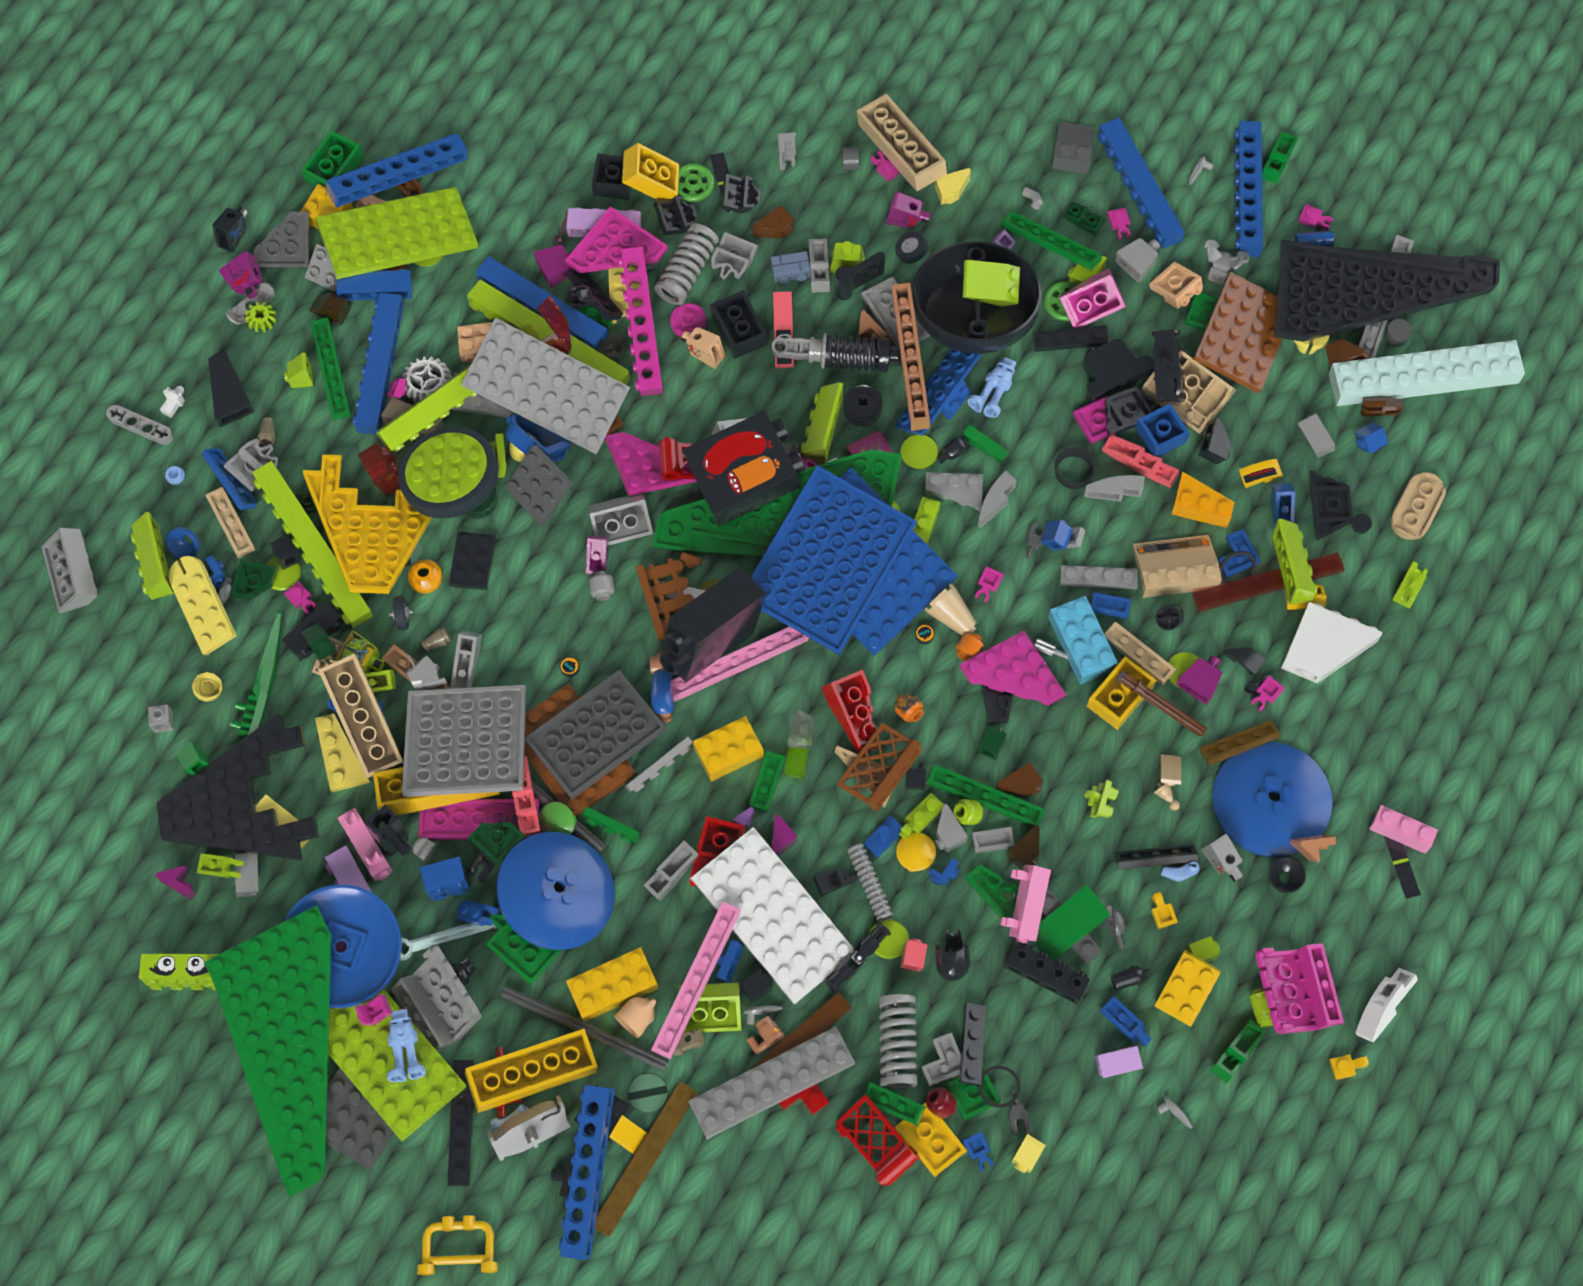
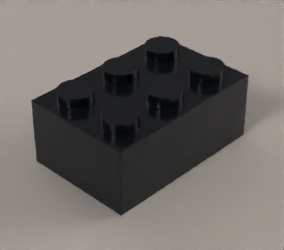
M744 290L710 304L711 316L734 359L767 345V334Z

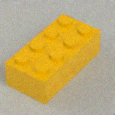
M641 947L566 981L584 1022L624 1005L633 997H642L659 989Z

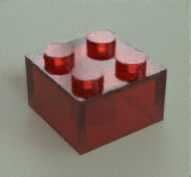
M375 443L358 454L373 484L386 496L400 489L398 480L399 468L395 464L397 460L392 453H389L385 446L381 447L378 443Z

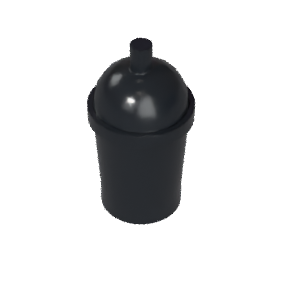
M1132 965L1130 968L1111 975V981L1115 990L1118 991L1130 986L1140 985L1145 979V974L1149 973V969L1143 970L1140 966Z

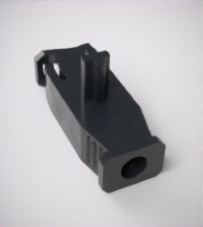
M1178 329L1152 332V336L1155 337L1153 360L1156 398L1158 402H1185L1184 398L1177 397V395L1182 396L1184 390L1182 353L1176 336L1180 334Z
M386 804L367 818L366 825L368 830L387 855L392 856L396 851L402 856L409 853L412 848L407 844L409 841L407 832L399 818ZM384 821L386 826L380 828L379 823Z

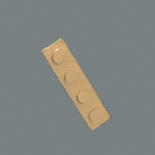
M220 487L206 494L205 496L238 559L255 551L256 549L224 488Z
M1114 622L1104 635L1108 643L1162 685L1176 672V668L1117 622Z

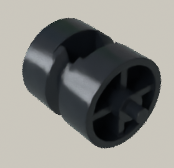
M1176 604L1165 605L1156 613V623L1163 630L1176 629L1184 621V612Z

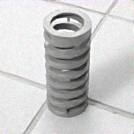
M697 223L690 225L687 235L683 237L678 250L675 251L673 258L669 261V266L665 268L660 281L654 287L656 294L666 302L673 305H682L684 303L687 292L692 289L691 284L696 282V276H699L701 273L700 269L704 268L705 261L710 258L709 253L714 251V246L719 242L718 236L711 229ZM702 233L704 235H707L709 238H711V241L697 234ZM662 288L674 298L672 299L665 295Z
M894 994L879 998V1008L883 1011L879 1015L880 1020L883 1022L879 1026L880 1031L883 1033L879 1037L880 1042L883 1043L880 1047V1052L883 1054L880 1058V1063L884 1066L880 1069V1074L885 1077L880 1078V1086L884 1088L904 1089L917 1086L916 1074H898L897 1071L895 1073L890 1072L899 1069L913 1070L917 1068V1064L914 1062L898 1063L890 1061L898 1058H916V1052L889 1050L898 1047L913 1048L917 1046L914 1040L896 1041L889 1039L893 1037L916 1036L917 1032L913 1029L896 1030L889 1028L892 1026L916 1025V1020L913 1018L895 1019L889 1017L893 1015H914L916 1013L915 1008L901 1007V1005L908 1004L916 1006V997L911 995ZM889 1005H894V1006H897V1005H898V1008H893V1007H890Z

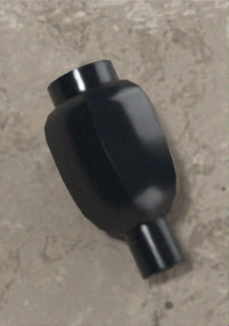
M963 436L954 437L945 444L942 454L937 457V460L942 464L946 460L956 459L966 451V446L969 444Z

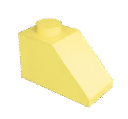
M970 168L949 173L935 181V189L941 205L951 204L959 200L970 181Z
M1027 1134L1012 1161L1015 1164L1014 1167L1022 1173L1026 1171L1030 1173L1046 1145Z

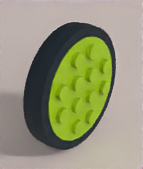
M448 427L424 435L407 450L399 466L398 480L403 496L416 511L432 518H453L474 510L489 497L497 483L499 467L493 448L481 434L468 428Z

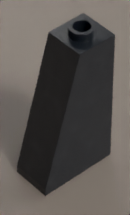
M226 351L216 353L208 358L214 416L220 428L254 413Z

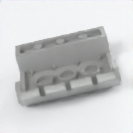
M436 945L429 948L423 954V957L428 959L414 974L401 978L391 988V991L401 1007L407 1009L408 1017L411 1018L413 1024L437 1052L440 1053L460 1040L482 1016L439 946Z

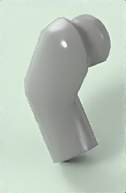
M1028 187L1024 188L1022 195L1033 201L1031 204L1032 208L1039 210L1040 206L1043 205L1040 194Z

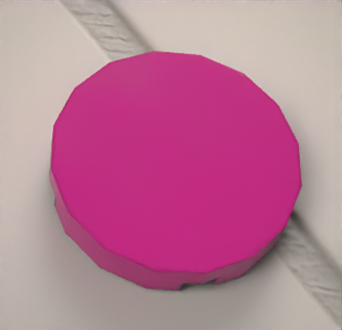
M686 303L674 309L671 314L670 324L675 334L682 337L685 331L692 333L697 327L705 330L707 318L700 306Z

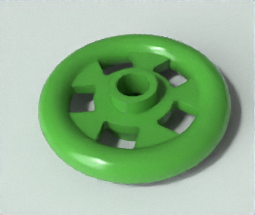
M687 164L679 168L677 196L683 197L684 201L698 202L704 200L712 193L715 180L712 172L707 167L700 164ZM690 171H698V175L690 174ZM681 176L685 177L684 183L679 182ZM706 177L708 182L702 183L701 178ZM684 188H686V189L689 190L690 192H689L688 194H686V193L683 192L682 190H683ZM700 188H702V189H703V192H701V193H699V194H697V193L695 192V191H698Z
M1061 281L1047 289L1044 295V306L1053 318L1061 321H1070L1059 297L1066 293L1065 289L1071 290L1077 285L1068 281ZM1055 291L1060 293L1057 298L1052 296ZM1055 303L1060 308L1057 311L1052 306Z

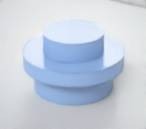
M172 466L166 471L165 477L170 484L177 485L184 480L185 473L180 467Z

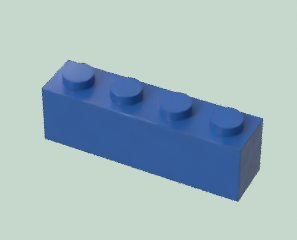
M379 270L336 279L337 296L347 301L378 300L379 293L399 294L402 296V299H412L410 270Z

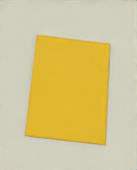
M622 1115L609 1137L635 1155L648 1133Z

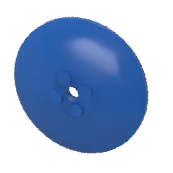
M1268 742L1228 758L1220 768L1213 785V809L1221 828L1238 846L1260 856L1276 858L1300 853L1290 844V839L1322 835L1331 817L1332 793L1322 769L1307 754L1286 744ZM1269 793H1277L1279 800L1272 801L1269 798Z
M544 832L522 840L507 854L497 876V899L505 920L520 937L541 948L568 950L586 944L603 930L613 911L615 889L607 864L600 854L588 843L569 834ZM554 884H561L563 892L555 891Z
M331 885L309 893L295 904L284 922L316 905L318 906L332 935L330 1008L352 1007L372 999L391 981L401 958V932L393 912L378 896L357 886ZM340 941H344L347 944V949L342 953L336 950V945Z

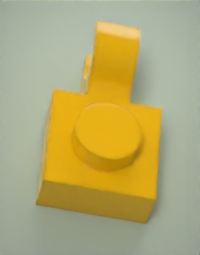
M1161 892L1154 893L1151 898L1156 908L1152 909L1151 913L1157 929L1177 924L1178 921L1172 904L1165 905Z
M1349 1054L1329 1060L1335 1081L1355 1076V1069L1364 1068L1369 1065L1367 1056L1352 1060Z

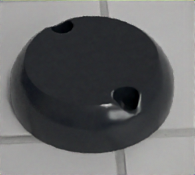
M971 241L947 246L925 260L915 276L912 298L914 311L919 323L934 340L958 352L986 354L1003 350L1015 344L1030 331L1039 314L1042 289L1034 268L1021 255L998 244ZM964 261L993 262L1020 267L1018 304L1002 307L964 298Z

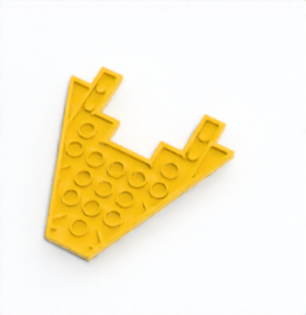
M322 455L321 471L303 470V476L348 589L353 593L389 594L432 517L425 516L416 511L407 502L401 490H396L395 506L357 505L358 488H340L342 455Z

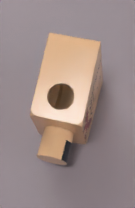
M698 327L692 333L688 331L683 333L681 340L687 343L690 354L716 369L726 356L720 337Z

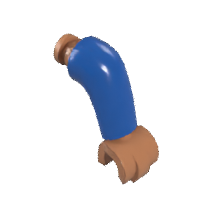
M657 654V656H650V669L653 674L650 692L653 711L657 713L660 721L668 723L672 720L671 712L674 710L671 687L672 675L664 670L660 663V654Z

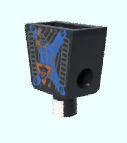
M238 207L236 210L226 208L212 224L217 247L234 253L247 229L244 219L247 211L244 208Z

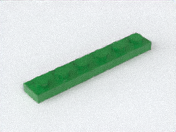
M1012 210L1001 221V227L1091 271L1102 260V254Z
M329 318L310 321L331 417L333 420L350 417V408Z
M934 765L927 782L928 785L962 799L976 800L984 808L1033 828L1036 825H1040L1045 813V809L938 765Z

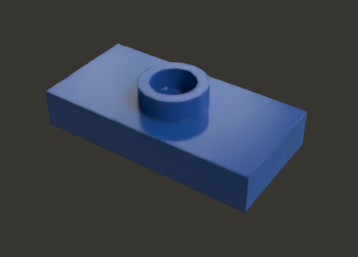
M1093 592L1090 606L1094 613L1128 619L1131 599Z

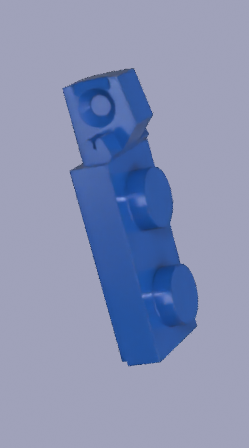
M1115 996L1100 1009L1099 1012L1132 1042L1137 1040L1144 1047L1151 1042L1152 1039L1145 1033L1147 1029L1144 1023Z

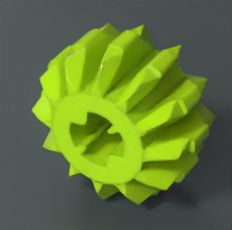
M256 301V306L249 304L250 310L245 311L247 316L245 322L249 323L248 327L250 329L255 327V332L262 329L265 333L266 327L272 329V324L276 323V318H274L276 312L272 311V305L266 306L265 301L261 305Z

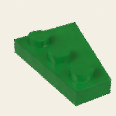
M981 864L965 876L964 879L1000 918L1013 917L1019 890L1017 885L1001 879V876Z

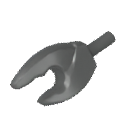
M1038 520L1027 531L1026 539L1029 550L1026 558L1028 559L1031 558L1034 550H1038L1043 545L1041 539L1045 527L1040 535L1035 534Z
M227 577L217 590L222 605L227 601L232 588V578Z
M1107 905L1105 908L1110 913V916L1105 919L1106 926L1111 936H1116L1119 949H1124L1121 935L1125 931L1124 919L1119 910H1112L1111 905Z
M1016 1091L1011 1092L1012 1098L1015 1097ZM1017 1098L1014 1105L1009 1108V1124L1013 1131L1017 1133L1016 1121L1022 1120L1027 1136L1031 1132V1119L1023 1104H1019Z

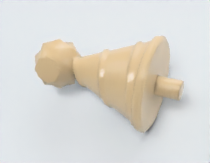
M1159 782L1157 784L1159 788L1154 794L1169 802V808L1172 811L1178 810L1180 804L1178 801L1173 800L1171 787L1165 784L1162 785Z

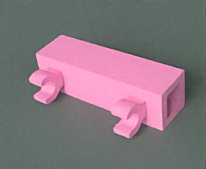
M353 808L338 817L375 882L386 879L390 875L389 873L393 871L357 810Z
M1024 865L1023 871L1013 869L1011 871L1010 877L1020 880L1013 918L1002 917L1000 925L1010 927L1009 936L1016 938V942L1027 944L1028 941H1036L1051 872L1049 869L1035 865Z

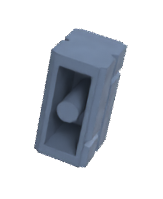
M807 251L770 257L774 283L786 284L791 280L804 281L810 277Z

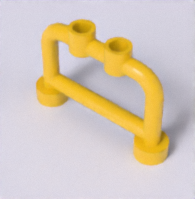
M445 1216L442 1217V1222L430 1224L423 1233L422 1264L417 1265V1274L433 1275L435 1265L481 1263L482 1273L498 1272V1262H494L493 1228L485 1221H475V1216H463V1221H454L455 1217ZM482 1229L486 1234L485 1255L430 1256L431 1235L435 1231Z

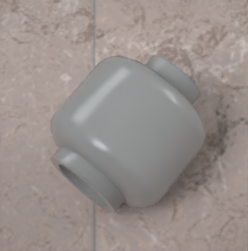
M605 571L595 572L594 576L589 579L590 595L596 598L597 601L610 599L615 592L613 577L606 574Z

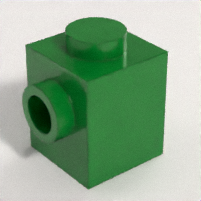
M192 742L176 754L183 769L191 775H195L210 764L203 749Z

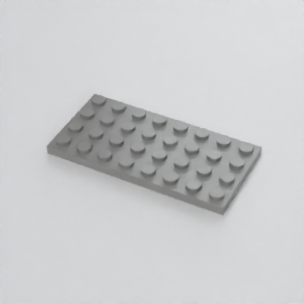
M497 318L494 319L461 386L594 454H597L630 389L629 386Z

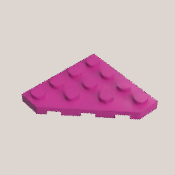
M609 207L566 258L565 262L579 273L621 268L618 256H621V249L643 246L645 264L657 263L668 250V246L612 207Z
M625 432L606 435V444L628 496L697 482L692 479L679 478L673 481L662 479L658 446ZM686 464L684 466V473H692L690 467Z
M1025 631L972 657L959 666L969 683L989 686L988 688L1013 693L1015 696L1027 700H1037L1041 704L1048 706L1064 698L1066 695Z

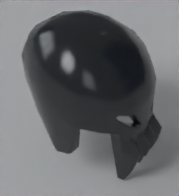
M948 929L946 930L945 950L942 951L939 949V945H935L936 969L943 979L951 982L962 979L968 973L971 964L968 945L963 943L960 929H958V935L955 933V936L953 933L950 936Z

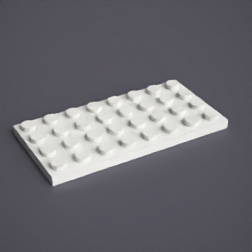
M754 827L691 877V880L717 911L722 902L741 909L733 931L793 1004H796L834 972L841 961L854 950Z

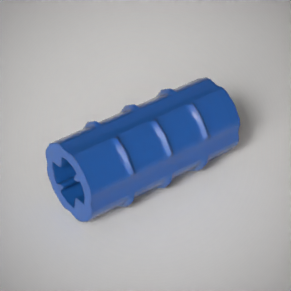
M1314 231L1295 234V242L1334 247V232Z

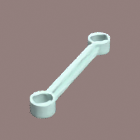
M467 923L410 941L402 938V943H406L409 946V951L405 955L401 954L400 960H407L412 956L413 952L492 928L496 931L499 929L493 924L492 926H480Z

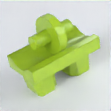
M1105 780V783H1098V786H1092L1091 791H1085L1084 797L1089 799L1087 804L1092 806L1090 817L1096 818L1101 816L1109 818L1112 816L1114 809L1112 806L1107 805L1106 802L1107 799L1114 801L1119 790L1111 786V781Z

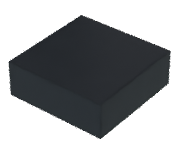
M909 768L906 772L905 789L925 790L926 769Z

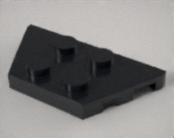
M1137 386L1107 397L1104 401L1107 436L1110 437L1136 427L1139 418L1162 407L1155 403L1156 400L1153 397L1146 395Z
M1310 470L1309 483L1315 540H1320L1353 522L1350 485L1337 482L1328 476L1326 478L1315 474L1316 471Z

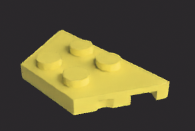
M630 266L628 270L633 272L637 268ZM623 267L608 269L609 297L622 311V317L626 316L625 309L629 308L628 302H624L623 291H626V284L621 282L620 273H624ZM633 283L631 285L632 289H637L640 287L638 283ZM635 301L633 305L639 307L642 305V302ZM612 320V324L617 323L616 320Z

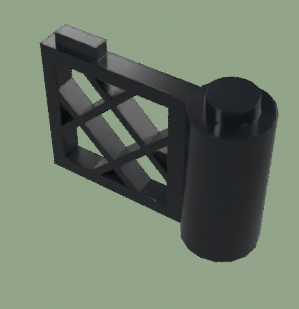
M883 251L872 255L851 268L842 266L836 270L835 295L838 299L847 300L851 298L854 289L884 274L885 254Z

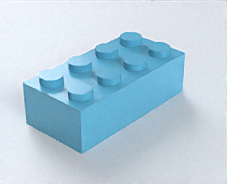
M1086 596L1050 609L1048 619L1064 652L1068 656V661L1080 685L1107 675L1116 668L1118 662Z

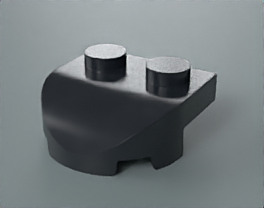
M726 174L723 179L721 209L736 213L749 212L760 201V187L757 188L753 183L754 179L747 175L744 178Z
M674 196L672 200H656L654 203L664 235L687 232L697 217L694 205L685 202L681 196Z

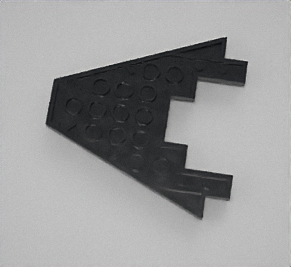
M276 714L156 802L161 840L303 860L300 842L319 837L317 819L312 816L278 826L277 813L274 808L256 812L253 779L271 774L270 755L306 746L303 727L299 725L284 730L283 718L280 714Z

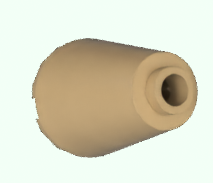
M951 583L948 585L951 589L949 591L944 589L930 603L932 607L930 609L926 607L924 611L961 636L965 633L971 634L977 629L974 626L976 621L957 589Z

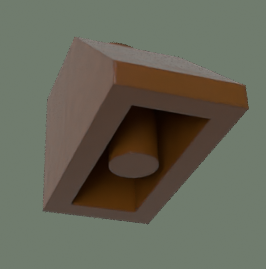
M779 205L752 225L753 236L781 239L785 235L791 234L794 230V219Z
M1343 339L1334 340L1331 344L1325 345L1330 366L1338 362L1371 358L1363 348Z
M1028 763L997 782L996 789L1021 797H1027L1030 794L1034 796L1042 790L1043 780L1032 764Z

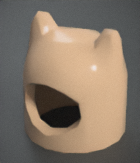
M633 997L625 1003L614 1017L630 1034L639 1038L645 1028L655 1019L654 1006L656 1000Z

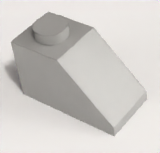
M947 804L943 805L936 834L937 839L935 840L939 849H944L946 854L965 844L968 838Z

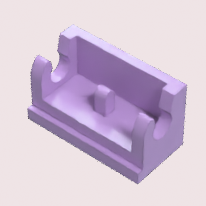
M1138 1046L1094 1055L1099 1074L1102 1078L1143 1069Z

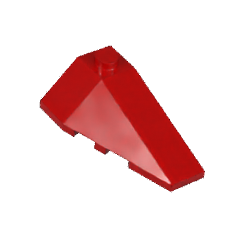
M863 670L821 687L829 707L858 753L861 752L876 732L872 719L873 706L870 703L871 688ZM878 746L870 748L868 752L877 749Z

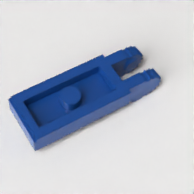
M464 900L458 908L455 918L465 923L492 926L493 921L488 918L489 914L497 915L499 910L487 904Z

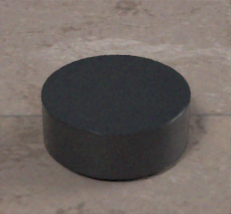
M1366 514L1356 515L1352 522L1353 530L1359 534L1367 533L1372 526V520Z

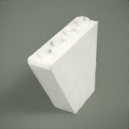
M1309 602L1281 669L1318 684L1376 644L1382 632L1378 631L1374 626L1361 624L1357 619L1344 617L1337 611H1330L1318 603Z

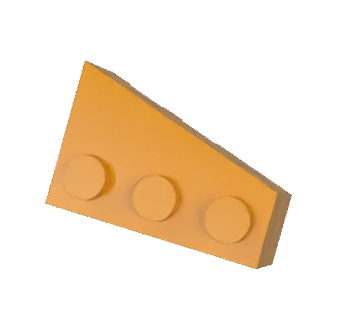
M1182 472L1172 515L1227 528L1235 502Z

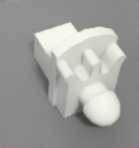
M177 386L175 390L167 387L163 391L167 399L160 408L162 414L172 418L179 406H183L185 400L182 396L184 393V387Z

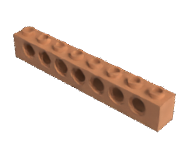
M910 283L891 285L911 431L929 429L930 417Z

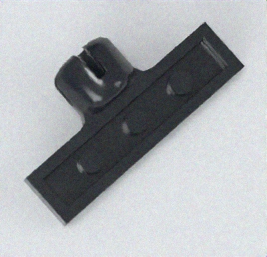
M568 269L566 276L575 285L570 288L571 291L568 293V301L573 307L581 308L591 305L606 321L622 318V311L587 272L579 273L575 269Z

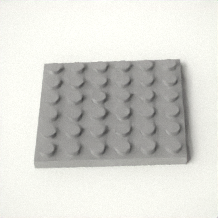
M512 685L408 691L402 784L403 797L523 791L526 686Z

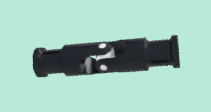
M877 922L876 928L869 935H865L857 948L852 950L835 968L836 971L829 979H825L823 982L837 994L839 987L846 980H850L865 963L866 957L872 955L880 947L879 944L884 938L891 935V932L883 924ZM850 957L853 962L858 964L853 969H850L848 966Z

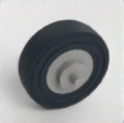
M909 232L903 235L895 245L897 257L907 264L921 260L928 250L926 239L918 232Z
M396 596L393 598V608L389 616H393L397 630H407L409 628L410 614H413V610H409V607H407L404 596Z

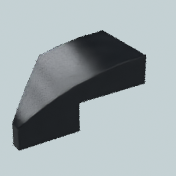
M1251 647L1223 650V653L1234 663L1238 662L1251 675L1255 674L1266 660Z
M836 868V870L832 869L815 875L813 880L820 895L823 896L857 881V877L854 875L850 876L841 872V869Z

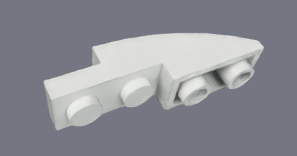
M1398 968L1391 978L1385 977L1362 1014L1356 1030L1357 1036L1371 1042L1377 1039L1397 1014L1396 1006L1417 982L1416 974Z

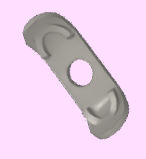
M261 283L256 289L258 295L251 299L246 297L234 308L227 310V318L237 325L245 323V318L247 317L245 315L247 310L245 307L246 303L258 301L259 305H261L265 301L266 305L269 304L274 297L273 287L269 283Z

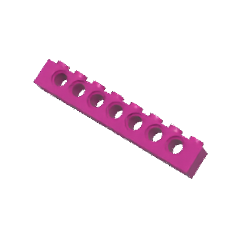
M643 246L621 249V256H618L619 266L624 269V273L620 274L622 284H626V291H623L624 302H628L629 306L625 311L627 320L630 319L631 326H628L629 337H633L634 343L630 344L631 355H635L636 362H632L634 373H638V379L635 380L636 391L640 390L641 396L661 394L663 389ZM630 266L638 267L637 270L633 272L628 270ZM633 283H638L640 287L637 289H632L631 285ZM635 301H641L642 305L639 307H635L633 303ZM639 318L645 320L641 325L635 323ZM640 336H646L647 340L645 342H639L638 338ZM642 354L650 355L647 360L640 359V356ZM646 371L652 373V376L649 378H644L642 375Z

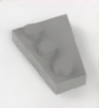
M926 472L925 493L946 500L950 499L959 502L960 505H967L975 508L977 511H981L983 474Z

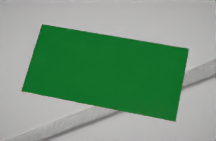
M1087 884L1040 922L1037 939L1034 942L1042 952L1048 954L1051 957L1050 959L1054 961L1107 919L1110 913Z

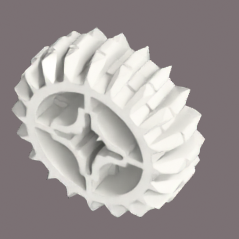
M423 356V360L416 358V363L410 362V367H405L406 373H402V378L406 380L405 386H407L405 393L415 403L452 378L450 369L447 368L444 362L441 363L439 358L434 361L432 356L429 360ZM435 371L441 375V378L437 377V375H433L432 372ZM413 383H416L418 386H420L421 390L415 388L413 386Z

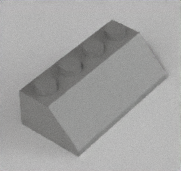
M59 528L41 547L58 612L64 613L89 605L98 594L81 530Z

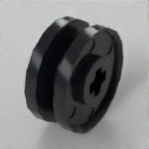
M860 384L853 386L847 391L844 396L843 412L845 418L855 426L865 427L872 425L879 419L882 410V397L876 388Z

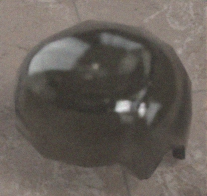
M611 333L606 340H600L598 352L613 361L618 360L626 352L627 341L624 336Z

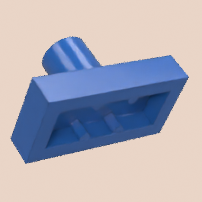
M889 816L863 843L864 847L876 858H879L900 836L899 833L903 826L893 817Z
M731 940L726 955L721 953L716 965L721 966L717 974V978L721 983H731L744 947L738 941Z

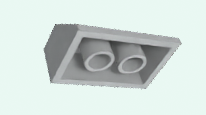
M643 493L632 496L627 495L587 506L594 535L607 537V546L653 534Z

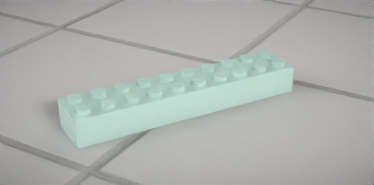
M1513 340L1333 363L1329 371V378L1337 407L1360 404L1363 398L1393 397L1400 399L1518 384L1523 378L1525 371L1517 341Z

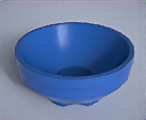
M177 527L167 534V547L176 558L180 559L185 556L195 557L200 549L199 540L191 530ZM184 535L191 538L192 544L186 542Z

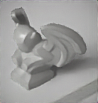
M1210 239L1204 245V248L1207 249L1208 261L1212 263L1208 280L1223 285L1230 270L1235 271L1249 261V254L1244 251H1239L1236 257L1231 256L1227 252L1218 251L1219 244L1215 240Z

